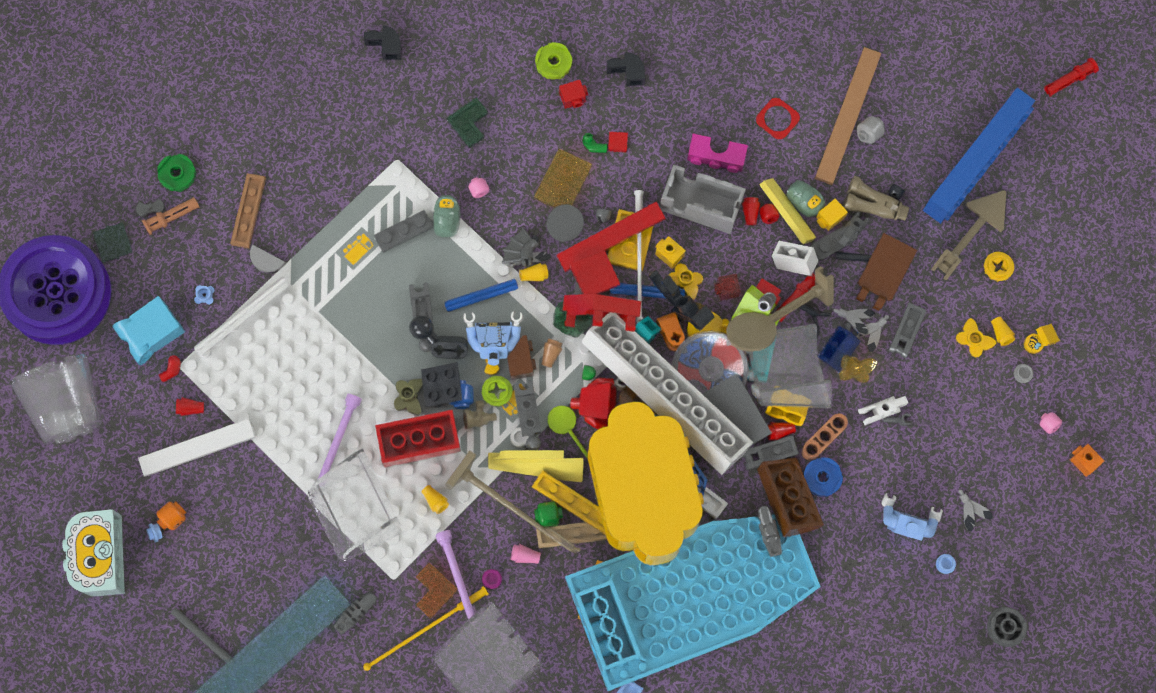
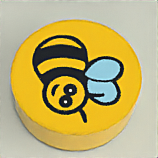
M1030 334L1024 340V348L1031 354L1040 352L1044 347L1038 334Z

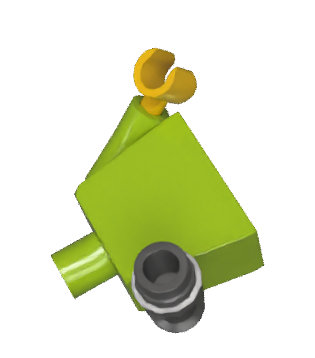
M751 285L731 320L738 315L750 312L770 316L775 307L776 296L771 292L763 294L755 286ZM723 319L721 322L725 327L721 326L719 328L722 333L727 334L726 329L729 320Z

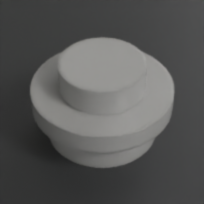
M1020 364L1014 369V378L1020 383H1027L1033 378V370L1026 364Z

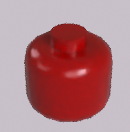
M764 204L759 210L761 220L765 224H772L780 217L779 211L774 204Z

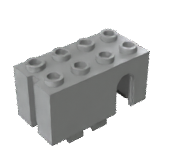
M673 165L661 198V211L731 234L746 189L701 173L697 174L696 180H690L684 177L685 169L683 167Z

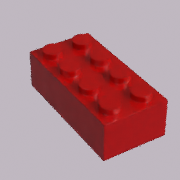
M453 410L375 425L384 467L461 452Z

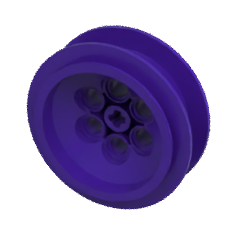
M48 235L30 240L10 255L0 272V307L4 315L24 335L43 344L63 345L87 336L101 323L110 305L111 282L106 268L91 249L70 237ZM60 271L57 277L52 278L54 272ZM73 278H77L76 283L70 285V281ZM44 282L42 288H36L39 283ZM78 296V300L75 303H71V299ZM45 300V304L42 307H38V303ZM62 307L61 313L55 314L56 309Z

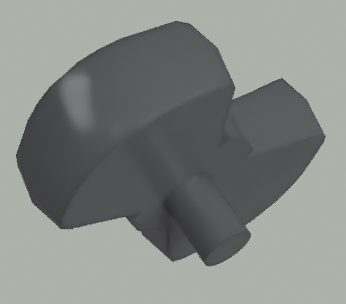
M157 199L153 204L149 203L147 205L139 202L136 207V212L141 218L148 214L163 213L165 210V204L160 199Z

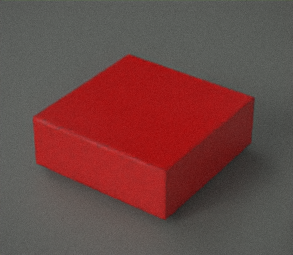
M609 132L608 151L627 152L628 133Z

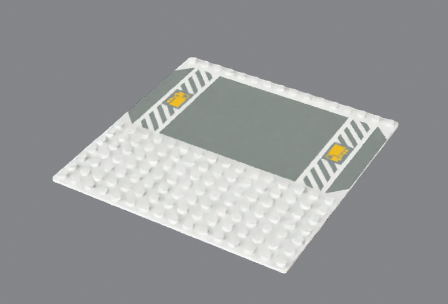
M395 160L227 320L281 277H284L289 283L285 290L203 355H199L194 350L180 366V369L234 423L246 419L251 420L256 438L251 440L393 580L436 539L435 535L444 531L483 492L472 483L464 480L452 490L444 486L469 450L476 454L470 471L474 473L475 477L489 486L503 471L488 468V453H500V451L525 450L527 446L522 448L514 446L510 439L511 432L515 428L520 427L513 389L514 383H518L521 390H526L528 388V381L531 380L533 382L542 433L549 426L547 420L549 412L557 406H568L571 398H576L580 394L581 388L587 387L594 380H582L584 365H590L596 370L595 378L607 367L582 343L585 335L576 326H565L566 317L528 281H521L519 273L509 263L502 264L503 258L461 218L458 232L453 237L437 236L433 226L432 229L383 253L374 237L375 234L425 210L433 225L434 206L439 198L399 160ZM511 279H516L517 290L450 312L446 310L445 301ZM423 283H428L434 332L437 336H460L467 340L466 327L468 326L463 320L464 314H466L468 321L473 319L472 312L475 314L473 326H475V323L512 322V325H514L511 313L514 311V319L518 320L521 312L523 321L519 323V326H521L520 339L523 335H527V339L532 340L533 351L530 352L531 359L535 358L537 370H533L534 376L511 380L507 358L499 359L498 366L500 370L498 373L488 375L484 373L487 365L486 359L480 358L479 352H475L470 345L468 346L467 355L462 359L436 358L431 351H421L419 349L420 339L414 338L409 330L410 322L413 319L409 285L413 284L415 291L421 292L423 290ZM548 338L563 343L562 351L552 368L541 365L545 342L547 343ZM458 362L460 380H465L466 384L473 386L474 402L469 405L468 409L476 411L475 402L483 400V411L489 414L496 413L497 420L489 421L487 425L482 427L465 429L463 421V410L465 409H454V406H451L449 403L442 404V407L439 408L434 406L425 407L423 386L417 393V400L421 406L420 415L411 414L406 408L402 411H397L394 407V400L399 396L395 385L399 380H404L408 383L413 379H422L421 369ZM492 376H502L512 385V397L507 404L500 407L491 406L482 396V386ZM495 384L496 387L492 393H495L497 399H499L500 392L506 390H499V387ZM347 394H352L362 399L360 406L353 410L326 481L321 484L318 482V477L347 407L345 406ZM453 410L461 452L389 467L383 466L375 425ZM427 485H431L448 499L449 506L440 514L432 512L426 498L421 493Z

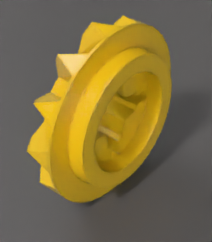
M1003 252L991 253L987 256L983 265L985 274L997 282L1007 280L1014 271L1013 260ZM1002 261L1003 263L1001 268L1003 269V271L998 270L997 272H994L996 268L994 264L997 265Z

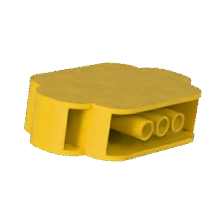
M641 402L621 404L611 411L608 418V426L597 430L590 439L588 463L606 539L609 544L620 551L634 550L636 557L647 565H659L672 561L678 555L683 539L695 533L702 517L704 499L702 493H698L699 479L697 474L693 473L694 460L693 456L688 453L687 448H690L687 436L684 437L681 425L669 416L655 417L653 411Z

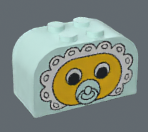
M114 510L83 512L75 515L66 526L65 539L63 540L64 552L66 551L63 568L66 571L68 582L74 589L90 596L125 594L122 515Z

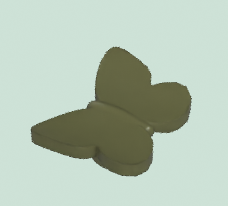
M413 379L408 383L404 380L397 381L395 386L399 396L394 400L395 409L402 411L406 408L409 413L420 415L421 406L417 400V393L423 386L422 379Z

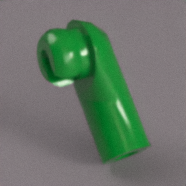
M591 133L583 135L582 142L588 151L607 153V144L596 143Z

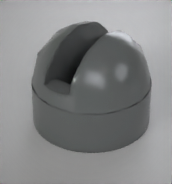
M596 209L597 221L599 223H607L610 220L611 211Z

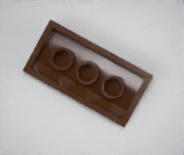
M797 458L762 462L757 471L783 537L795 536L823 527V521Z

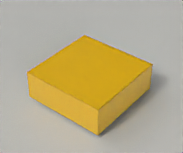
M1052 324L1036 329L1044 346L1060 341Z

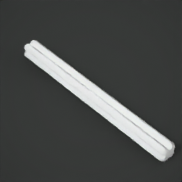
M281 277L194 347L195 351L199 355L207 352L289 286L288 281Z

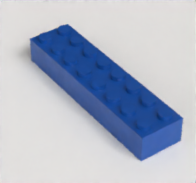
M1016 88L932 195L923 211L940 224L944 219L948 221L990 165L993 164L1000 152L1003 151L1011 138L1014 137L1021 125L1028 119L1034 110L1032 105L1036 100L1019 88Z

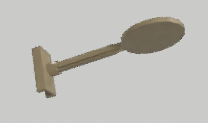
M820 266L815 269V286L770 316L756 312L743 313L736 316L729 322L726 329L728 341L737 349L748 352L760 351L769 347L777 335L776 321L813 298H818L826 306L834 303L833 275L830 274L827 277L823 275V267Z

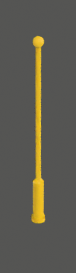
M484 586L469 596L471 604L485 595H489ZM462 601L457 604L456 608L449 611L439 619L435 620L425 628L421 629L411 637L407 638L397 646L393 647L383 655L379 656L370 663H365L363 665L364 670L369 671L371 669V666L378 663L388 655L392 654L402 646L406 645L416 637L420 636L430 628L434 627L444 619L448 618L458 610H464Z

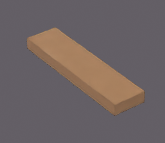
M247 173L230 244L232 246L250 249L265 186V176Z

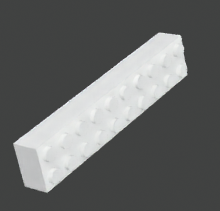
M610 312L602 318V327L592 326L587 331L582 343L659 416L674 418L681 425L684 437H688L689 444L723 475L746 453L753 444V441L636 332L625 331L626 323L616 313Z

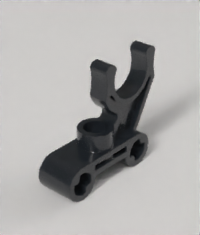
M654 270L648 276L655 287L674 306L671 309V313L674 312L681 323L686 320L697 330L701 331L715 318L706 306L693 301L688 295L683 297L671 276L667 275L663 279L657 270Z

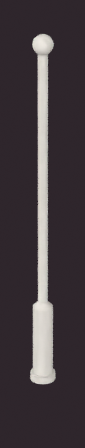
M642 190L634 191L635 213L643 209L644 191ZM641 233L637 234L638 301H642ZM641 302L640 317H637V318H636L637 323L643 319V317H642V302Z

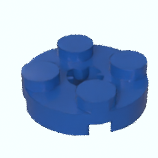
M826 457L812 460L806 466L803 473L810 492L819 497H828L834 494L840 488L843 481L839 465L834 460ZM818 473H826L828 481H819Z

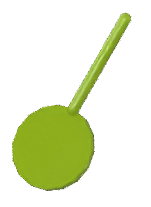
M567 406L554 407L547 417L550 429L558 434L569 432L588 459L587 451L572 431L576 424L574 411Z

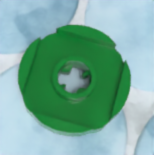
M182 154L166 156L161 160L157 169L160 183L170 191L182 192L189 188L196 176L194 164L187 156ZM181 169V174L179 176H172L174 175L172 173L173 170L177 171Z

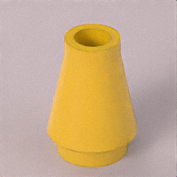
M538 263L519 270V277L521 281L543 282L544 279H548V269L546 264Z
M997 317L991 321L997 342L1001 346L1009 345L1015 341V333L1003 321L1002 317Z
M427 485L421 491L432 512L440 514L449 506L448 499L431 485Z

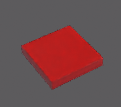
M605 250L570 264L582 294H600L620 286V282Z

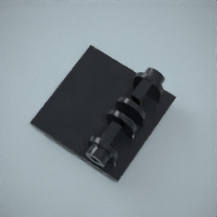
M458 362L421 369L425 407L434 406L439 408L442 407V404L462 400Z

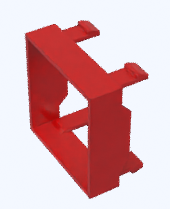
M599 294L564 295L563 311H567L565 326L575 327L576 315L589 314L593 315L592 326L602 327V318L611 312L616 313L626 322L625 331L635 332V319L640 317L642 301Z

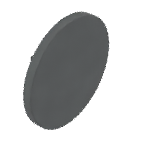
M562 204L553 208L546 221L549 234L554 239L562 242L575 239L581 233L584 225L581 212L569 204Z

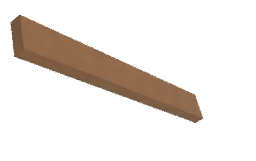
M864 47L815 176L816 180L833 185L880 59V52Z

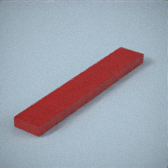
M656 201L560 252L556 256L564 271L567 272L571 270V263L601 251H607L666 218Z

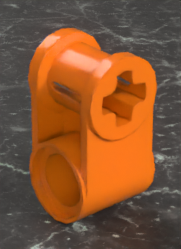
M673 312L657 318L656 324L662 329L660 333L667 348L671 351L680 350L685 336L676 314Z

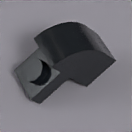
M383 25L382 32L377 30L364 32L365 46H382L383 60H401V41L398 33L393 28Z
M625 52L624 59L612 58L607 60V74L625 73L626 87L645 85L644 64L637 55Z

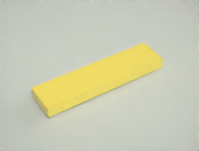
M773 178L764 180L760 184L761 188L802 244L812 242L816 236Z

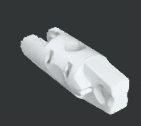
M892 396L858 409L859 414H865L871 410L873 411L874 416L863 421L864 425H868L901 412L900 408L906 406L908 401L906 396L898 399Z

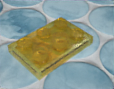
M558 149L534 199L553 208L562 204L573 206L592 168V164Z

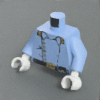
M472 312L473 319L471 321H468L466 314H464L463 320L468 326L466 327L468 343L475 352H479L480 358L488 359L489 365H498L499 359H506L509 352L519 342L521 332L519 323L523 321L521 312L518 320L514 319L515 312L511 313L514 325H512V322L475 323V326H473L475 314Z
M887 493L885 494L881 504L884 506L883 521L887 525V529L921 541L923 537L931 538L934 536L942 516V509L940 512L933 511L934 507H932L929 520L893 510L892 506L896 501V496L893 495L892 499H890Z

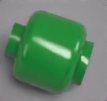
M554 501L539 503L537 509H534L536 522L544 528L558 526L560 519L563 518L562 507H558Z

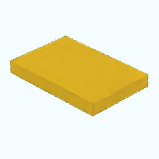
M619 209L615 223L634 214V212ZM653 226L641 232L642 272ZM637 235L609 249L607 256L611 265L638 271Z

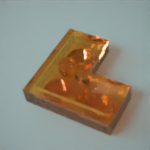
M428 563L416 578L429 592L416 606L432 619L458 589L433 565Z

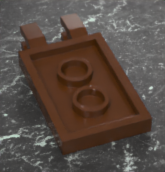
M883 233L857 282L861 289L855 299L863 302L870 291L878 295L872 308L880 311L886 300L891 301L917 250Z

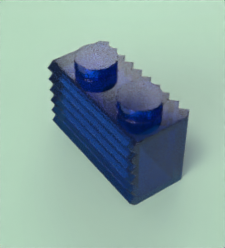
M837 326L831 338L828 339L829 341L826 342L820 354L817 355L822 362L838 373L861 342L853 333L841 326Z

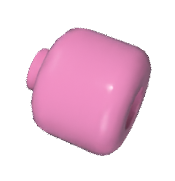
M476 177L472 179L468 186L474 198H481L489 192V186L483 178Z
M1053 412L1045 413L1041 416L1040 426L1048 434L1054 433L1062 425V420Z

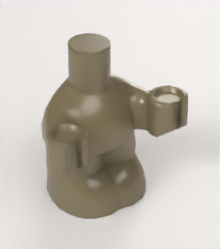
M483 400L475 402L476 411L463 410L465 429L482 427L487 425L489 421L497 420L496 413L489 414L483 411Z

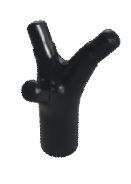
M806 303L800 307L801 310L811 315L815 325L818 324L817 316H830V313L819 311Z

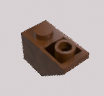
M527 335L521 337L507 357L511 380L534 376L533 370H537L535 358L531 359L530 352L533 351L532 340H528Z

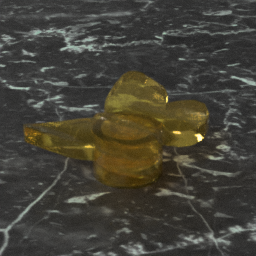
M844 355L841 361L842 370L839 373V377L843 381L855 377L858 382L866 383L870 379L868 373L874 371L878 361L874 358L860 361L858 358Z

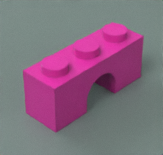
M697 134L692 135L687 158L692 164H707L713 169L726 168L732 173L742 172L748 145L729 141L728 149L725 152L715 153L710 148L711 137Z

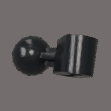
M417 316L410 322L409 330L412 336L420 340L425 339L431 345V353L436 358L462 359L467 355L469 345L464 337L437 336L433 332L432 321L426 316Z

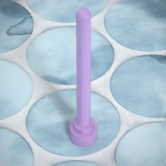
M347 394L345 406L347 407L318 477V482L321 484L326 481L353 410L360 406L362 401L360 397L352 394Z
M450 530L439 532L435 535L437 543L444 548L467 618L470 622H473L476 616L451 547Z

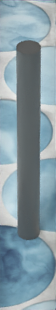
M175 607L171 611V614L228 665L235 660L179 609Z

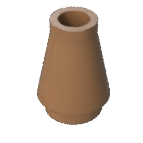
M548 338L547 343L545 342L541 365L552 368L562 351L563 343Z

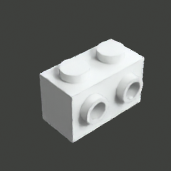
M783 241L778 242L772 254L777 269L812 276L818 263L813 247Z

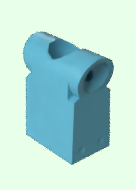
M159 296L136 311L129 318L118 321L112 326L120 339L128 342L130 353L138 365L146 363L154 352H157L185 333V330Z

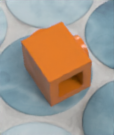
M1089 444L1084 447L1078 446L1072 452L1074 456L1070 459L1086 477L1104 462Z

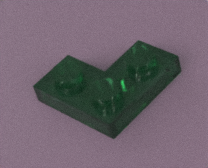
M476 97L447 117V121L466 146L471 148L484 139L483 134L474 123L486 116L488 111Z

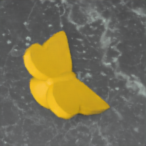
M679 263L675 267V272L670 273L669 276H671L677 286L683 287L686 295L690 296L694 301L698 293L697 285L702 283L703 276L698 272L692 273L685 264Z
M972 318L968 319L963 327L964 332L956 335L957 342L962 345H968L970 354L975 358L981 356L983 350H989L996 345V341L993 338L985 336L978 331L977 324Z

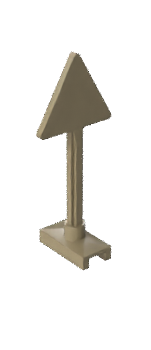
M1005 190L966 203V207L976 213L979 219L952 252L947 249L943 252L931 270L935 271L938 267L946 273L943 279L947 280L962 261L958 256L985 222H988L1000 232L1004 230Z

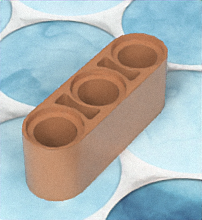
M843 414L833 415L805 443L801 450L803 458L809 461L816 459L847 427L848 420ZM833 421H841L842 428L835 427ZM820 434H827L829 441L821 440ZM806 447H813L816 454H808Z

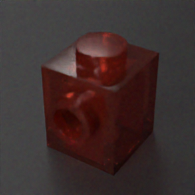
M737 274L718 277L716 284H714L715 293L719 295L720 301L738 298L741 291Z

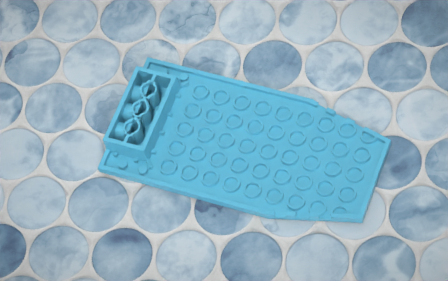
M772 515V519L776 521L777 530L781 538L782 554L770 557L762 540V534L758 526L760 524L758 517L712 521L698 526L692 536L683 539L678 555L668 563L647 565L641 562L636 557L634 551L565 576L607 691L756 634L821 586L800 534L783 537L775 515Z

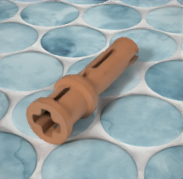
M193 197L164 213L157 212L155 216L147 220L143 219L142 222L149 235H152L153 231L161 227L166 228L168 226L167 223L200 207ZM188 206V208H186V209H184V210H182V211H180V212H178V213H176V214L173 215V213H175V212H177V211H179V210H181V209H183V208H185V207Z

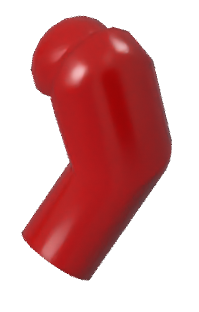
M170 356L168 358L167 370L158 374L163 383L179 374L181 361L177 356Z

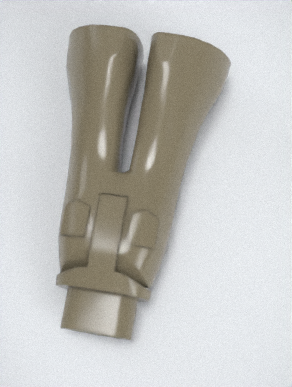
M854 176L847 190L848 195L843 203V207L847 211L870 213L885 219L897 220L898 218L903 221L906 220L909 211L908 206L902 205L901 201L899 202L891 196L872 189L859 177Z

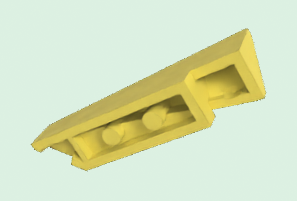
M564 450L500 451V453H488L489 469L539 476L543 470L558 480L583 481V458H564Z

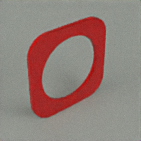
M779 98L771 99L756 117V123L776 139H784L800 120L799 113ZM781 106L787 109L791 115L789 127L783 131L770 129L764 120L765 113L769 108Z

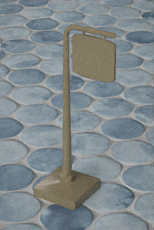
M470 450L444 485L452 490L463 480L470 482L570 552L577 553L581 550L553 529L541 526L475 477L474 473L470 470L476 454Z

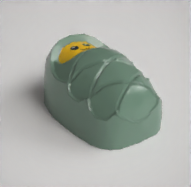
M795 181L787 190L786 196L796 210L806 217L816 216L825 207V199L821 193L803 181Z
M451 195L440 196L434 206V232L440 237H453L459 229L460 206L457 199Z

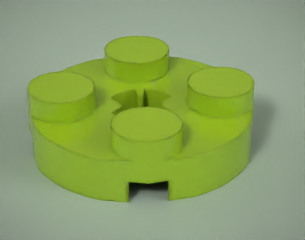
M556 42L548 43L544 47L542 46L537 51L535 57L537 71L547 79H563L572 67V56L567 47ZM555 57L559 62L552 65L549 59L552 60Z

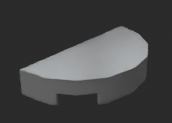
M252 245L250 259L259 271L265 273L275 272L286 264L281 259Z

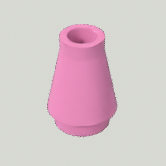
M514 544L511 560L515 561V563L538 564L541 552L534 551L522 544Z

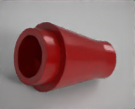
M744 198L742 208L745 225H757L760 208L759 198Z
M184 397L176 400V414H181V416L204 414V402Z
M770 422L768 427L772 433L767 438L768 440L776 441L796 432L795 424Z

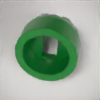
M584 365L582 380L590 381L594 379L596 370L590 365Z

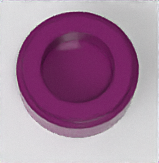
M489 569L484 572L482 582L486 588L496 589L501 585L502 577L497 570Z

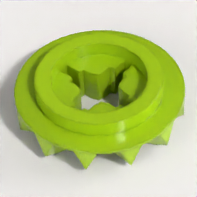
M492 376L482 386V396L491 406L500 407L507 404L512 397V385L502 376ZM495 384H497L499 390H506L500 392L499 399H497L495 393H492L495 390Z

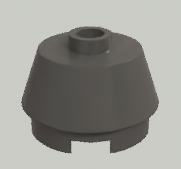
M1001 607L993 611L989 616L987 630L989 636L996 644L1003 647H1013L1024 639L1027 632V624L1023 615L1016 609Z

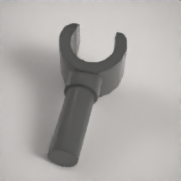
M907 413L896 418H883V422L899 423L905 427L911 423H906L904 417L909 418L911 415Z

